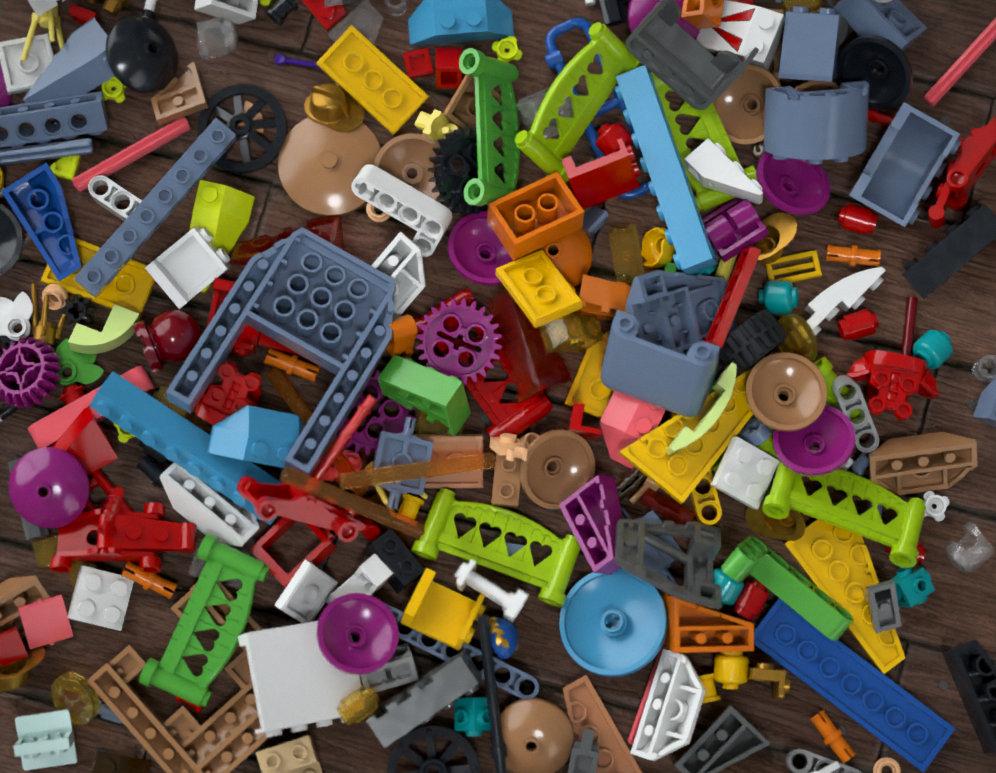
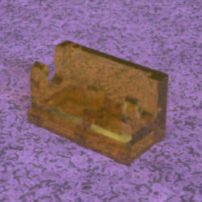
M630 224L624 229L613 228L608 233L616 280L617 282L632 283L634 277L645 274L636 224Z

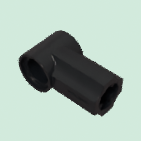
M599 0L603 22L606 26L613 27L627 22L622 0Z

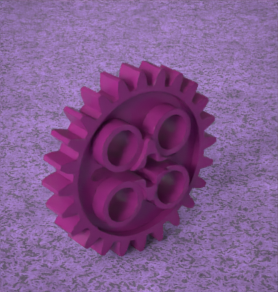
M452 298L451 306L448 307L442 301V310H438L433 306L431 310L434 316L432 317L427 314L423 316L428 323L427 325H418L424 331V334L416 335L417 339L423 340V344L416 346V349L424 350V354L419 357V360L427 359L429 361L425 367H433L444 375L461 378L463 384L466 385L468 377L477 382L478 372L485 377L487 375L485 367L487 366L492 369L495 367L490 360L492 358H500L494 351L495 349L503 348V345L496 343V339L501 338L503 334L495 333L494 331L500 326L499 323L491 324L490 321L494 314L484 315L486 306L477 310V301H473L470 306H467V300L463 298L461 304L457 305L455 298ZM450 316L455 317L459 322V327L456 331H449L445 327V320ZM472 327H480L483 330L484 337L481 341L477 342L471 339L469 333ZM437 332H444L454 338L461 334L463 335L464 342L481 347L482 351H475L465 345L456 348L455 341L437 335ZM442 341L448 345L449 352L446 356H440L436 353L435 345L437 342ZM462 352H470L473 355L474 362L471 366H464L460 362Z
M377 370L374 377H370L364 390H374L377 395L376 400L378 401L383 396L377 379L380 375L379 370ZM363 392L352 410L357 411L359 409L358 406L364 402ZM387 398L376 413L378 418L373 416L360 433L356 430L353 438L349 440L345 448L347 449L354 445L355 453H358L360 449H364L365 457L369 455L370 450H373L375 454L378 438L370 437L367 432L368 428L377 426L384 432L403 433L405 417L416 419L414 416L409 415L416 408L414 407L410 411L392 399ZM392 405L397 409L398 415L393 418L388 417L384 413V408ZM346 418L345 422L340 428V432L342 429L344 430L346 425L349 423L348 418Z

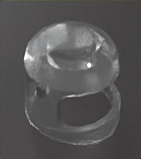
M219 17L196 22L198 51L203 61L210 60L209 58L228 55L235 51L238 45V36L231 20Z
M968 521L962 527L965 532L964 537L958 543L950 540L946 547V555L955 568L961 572L972 573L979 569L995 553V550L972 521Z

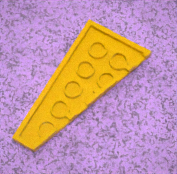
M753 367L736 377L730 399L713 426L686 448L670 455L665 452L680 430L685 426L694 431L720 395L716 391L708 395L703 409L695 417H684L678 414L618 453L677 502L682 504L728 447L732 436L736 437L752 417L753 413L746 399V382Z
M817 519L805 528V533L800 539L787 541L784 544L813 584L850 613L854 621L848 627V630L881 673H887L905 659L895 628L875 633L872 627L869 605L863 596V592L866 587L878 584L879 581L862 536Z

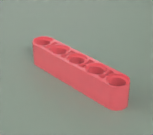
M143 365L120 375L148 395L156 390ZM100 387L29 426L28 431L37 448L52 447L79 414L91 404ZM91 408L99 422L106 419L105 416L98 414Z

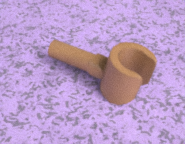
M647 477L643 485L629 501L634 504L648 488L656 492L659 486Z

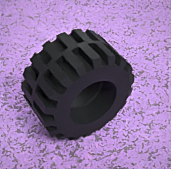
M768 309L762 310L726 337L723 347L720 348L719 357L727 366L732 362L736 364V376H739L778 348L786 340L788 334Z

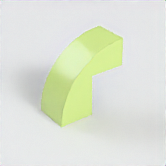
M114 304L102 332L76 323L68 341L70 350L84 354H97L119 347L135 333L133 324L141 321L139 313Z

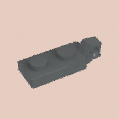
M583 728L581 742L574 741L567 773H596L599 745L592 744L595 730Z

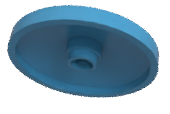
M619 568L611 575L592 572L579 580L567 594L564 606L561 607L559 618L561 639L569 655L586 670L605 677L626 676L639 671L649 664L660 651L668 628L666 606L658 590L653 585L626 572L622 568Z

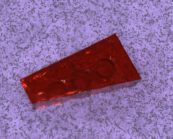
M508 291L487 303L490 313L494 314L492 318L493 323L500 324L496 328V332L503 334L504 344L502 351L504 357L509 358L513 369L509 373L512 382H517L520 392L516 396L519 403L549 394L572 380L568 368L563 362L545 324L535 328Z

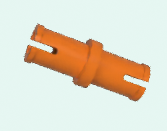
M829 244L827 246V262L849 263V266L854 267L855 264L876 267L880 265L881 250L859 249L856 245H852L851 248Z
M271 347L264 361L265 364L286 371L287 375L295 374L311 382H315L316 375L320 369V366H315L298 359L297 355L289 356Z
M131 561L127 562L125 568L135 573L124 569L121 574L122 577L142 585V589L146 591L150 589L168 599L172 597L173 592L163 587L175 591L177 583H173L156 573L141 572L139 570L140 566Z
M824 709L810 719L823 736L825 745L829 744L842 764L856 755V752L853 751L841 735L843 731L836 728Z

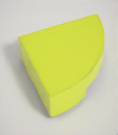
M81 156L63 157L54 162L50 168L57 178L72 181L76 177Z

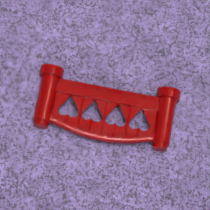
M466 288L465 290L458 291L444 302L449 307L451 306L452 298H455L457 305H460L462 299L466 298L467 306H470L476 300ZM441 304L436 307L438 310H442ZM432 310L426 313L432 317L434 316ZM423 316L419 319L417 317L413 318L417 325V335L424 334V331L418 325H427L428 322ZM452 316L448 317L445 320V327L449 331L457 330L458 320ZM472 327L477 331V336L471 339L474 341L482 340L484 337L483 330L480 327ZM498 328L494 330L495 333L502 334ZM437 332L438 336L455 341L456 348L462 345L472 349L474 345L464 342L463 339H453L452 336L444 332ZM504 335L496 339V343L503 345V348L495 349L494 351L500 358H492L490 361L492 363L499 362L502 370L507 372L508 379L506 381L484 382L485 377L478 372V381L474 382L471 377H468V382L465 385L493 424L484 430L489 440L490 437H500L502 433L518 436L548 415L550 410L553 409L551 402L545 395L542 397L536 395L530 376L521 358ZM417 339L420 344H423V340ZM442 341L437 342V348L443 356H446L449 352L448 345ZM462 352L460 355V362L464 366H471L474 360H469L470 352ZM487 366L485 367L486 372L489 370ZM514 383L517 386V392L522 393L524 396L522 402L500 403L507 384Z

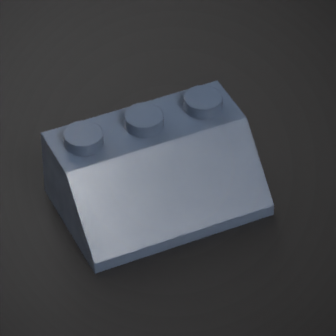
M840 0L835 6L836 12L841 13V16L846 18L848 24L856 31L858 37L864 35L884 37L895 43L903 52L927 30V27L900 0H894L887 4H880L874 0Z

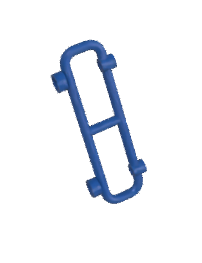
M572 18L549 30L545 39L548 54L544 58L550 70L555 68L559 75L566 66L556 46V38L572 29L580 28L585 32L590 43L589 29L592 24L583 18ZM596 54L595 56L602 69L600 55ZM574 86L573 94L579 95L576 87ZM615 87L612 90L615 97L605 101L594 118L617 107H620L622 113L623 110L627 109L624 100H619ZM591 121L585 133L597 159L604 157V155L596 146L595 142L599 136ZM632 124L628 125L631 133H635ZM649 181L639 185V188L621 194L618 197L631 200L649 193Z

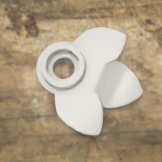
M21 292L14 302L0 297V336H7L13 341H19L20 337L26 339L31 332L29 319L33 314V304L26 293ZM17 324L22 325V330L19 333L14 332V327Z

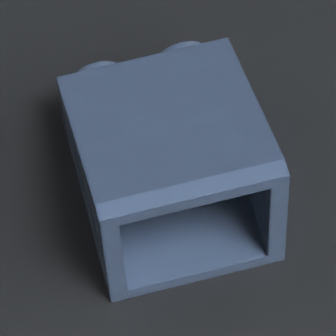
M793 6V10L786 12L779 78L832 82L836 78L841 13H835V8L820 7L819 12L809 11L808 6Z

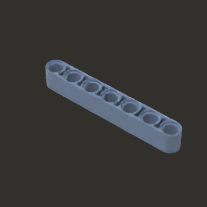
M385 604L393 613L398 625L402 620L404 612ZM414 629L408 635L399 633L400 639L444 661L450 659L446 655L448 645L437 641L434 646L426 647L422 643V636L424 634ZM463 643L461 649L462 651L465 650L471 659L475 656H482L480 650ZM493 657L495 672L499 668H506L510 672L509 681L506 683L496 681L497 687L521 699L534 698L538 694L539 683L533 676ZM481 670L479 672L483 676L482 680L485 681L484 670ZM530 680L533 682L535 689L531 695L526 696L519 691L521 681Z

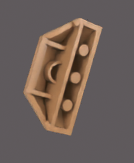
M946 432L888 439L869 454L870 480L897 496L949 489L970 470L977 467L976 440Z
M37 576L9 578L0 583V633L17 627L22 638L26 636L18 607L37 602L38 599L45 600L50 598V595Z

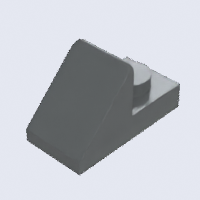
M894 580L866 587L863 596L869 605L872 627L875 633L901 627Z

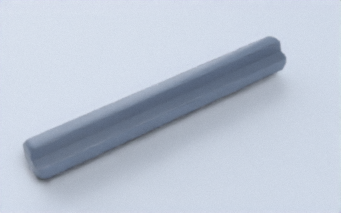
M87 138L0 149V165L92 154L94 146L92 139Z

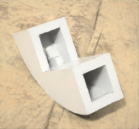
M374 553L359 566L353 576L330 594L326 603L329 605L336 598L351 593H362L372 596L393 573Z

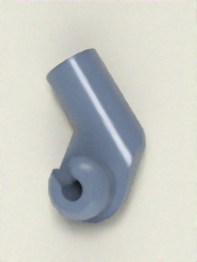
M862 452L852 464L851 473L869 480L863 473L869 465V454L871 452Z

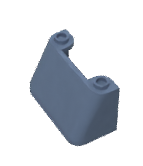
M617 310L612 322L601 369V382L604 386L684 417H695L703 409L717 376L720 347L701 341L693 344L687 355L680 354L637 338L639 330L638 320L631 314Z

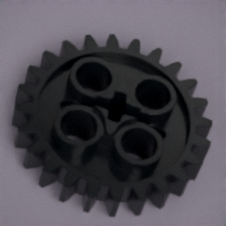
M472 128L456 129L454 132L446 133V138L438 140L441 147H433L436 157H429V160L434 163V167L428 168L427 171L434 173V177L428 181L435 182L436 186L432 189V193L439 192L437 201H445L444 206L448 209L452 208V213H461V215L479 214V211L487 210V205L480 207L470 205L464 199V188L467 182L473 178L478 179L476 131H473ZM502 163L495 167V173L498 177L504 176L503 172L499 171V167L503 165Z

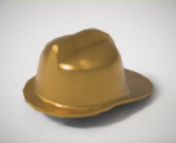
M331 83L314 86L312 93L306 98L304 103V110L308 117L339 132H350L362 125L365 118L362 106L353 98L344 94L340 87Z
M775 213L761 221L766 226L769 235L750 246L761 250L756 263L770 264L775 262L782 255L783 248L794 239L798 225L796 219L788 213Z
M764 500L761 501L758 509L750 507L746 509L745 519L747 525L759 536L796 541L805 533L804 521L807 517L806 514L790 509L789 516L785 519L771 518L762 510Z
M26 645L28 657L3 667L0 662V694L19 689L27 684L31 669L40 664L45 658L46 651L42 646L30 649L29 645Z

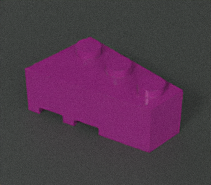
M597 475L562 501L559 507L593 572L611 575L621 568L615 563L616 523L618 519H623L615 478Z

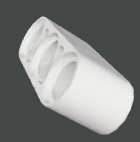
M105 176L93 177L88 184V190L93 200L123 221L142 202V200ZM99 186H108V191L104 195L95 194ZM121 200L130 201L129 207L124 210L118 209L117 204Z

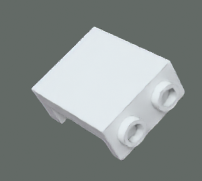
M198 225L145 267L179 309L231 267L229 263L231 259L222 248L217 249L211 242L213 237L205 227L200 228Z

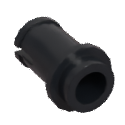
M149 455L144 456L136 467L153 481L152 485L154 487L163 488L159 477L165 470L153 461Z

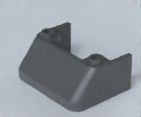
M659 0L626 39V48L691 107L697 110H704L742 75L759 52V49L755 47L742 60L730 51H721L714 57L676 23L681 16L679 5L674 0Z

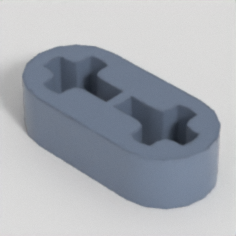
M751 417L736 437L743 439L753 446H757L770 437L771 430L757 418Z

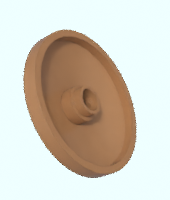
M308 117L294 126L286 136L278 156L279 177L287 195L303 210L322 217L348 215L367 203L353 193L351 185L363 166L374 165L381 147L373 132L364 123L353 131L339 132Z

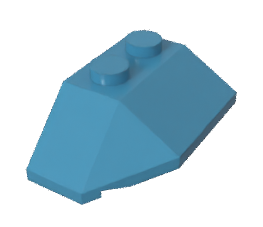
M423 0L408 19L410 46L504 39L508 36L514 37L512 11L500 0Z
M246 405L212 427L207 453L285 468V458L305 427L299 415Z

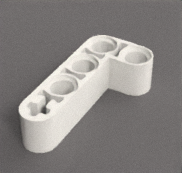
M374 165L363 166L352 182L351 188L356 196L417 231L412 241L421 248L422 257H428L433 254L452 221V213L446 206Z

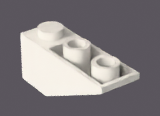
M707 139L685 158V169L703 187L744 200L747 199L759 205L763 202V188L755 179L750 180L744 174L743 167L737 161L732 162L726 156V151L720 144H713Z

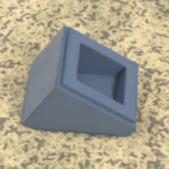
M592 207L584 215L582 230L589 238L608 220L609 213L607 211Z

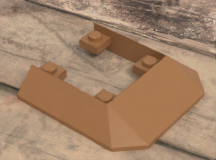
M220 581L217 582L227 599L235 601L236 599ZM196 584L171 607L179 618H181ZM228 604L206 607L208 612L222 626L226 623L225 616L231 612ZM249 616L243 634L261 631V627ZM128 645L113 660L106 663L87 680L88 684L166 773H230L269 738H266L265 732L255 733V730L261 729L246 646H242L241 648L244 651L224 668L242 690L203 725L196 720L185 706H182L165 722L160 719L129 683L143 671L146 665V661L131 645Z

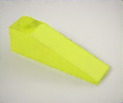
M200 180L190 230L196 225L200 228L205 227L212 235L213 240L211 242L216 248H222L229 254L235 247L239 236L249 224L255 197L227 185ZM212 282L200 292L206 293Z

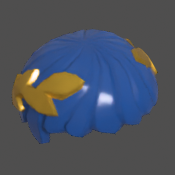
M494 616L488 617L491 644L494 652L497 653L498 658H510L518 649L519 637L516 627L506 619Z

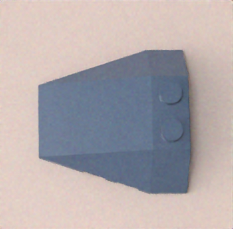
M662 270L634 277L625 308L628 314L633 315L638 320L639 330L636 337L687 355L693 344L701 341L705 342L727 284L725 278L687 275L685 273H670ZM735 317L727 336L738 328Z

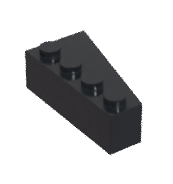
M977 640L967 641L943 651L942 654L984 753L996 752V666Z

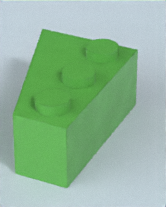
M394 354L377 378L383 395L410 411L415 407L428 415L426 420L433 424L436 420L448 427L447 433L454 437L471 414L463 382L455 376L439 373L433 367L419 365L410 358H402Z

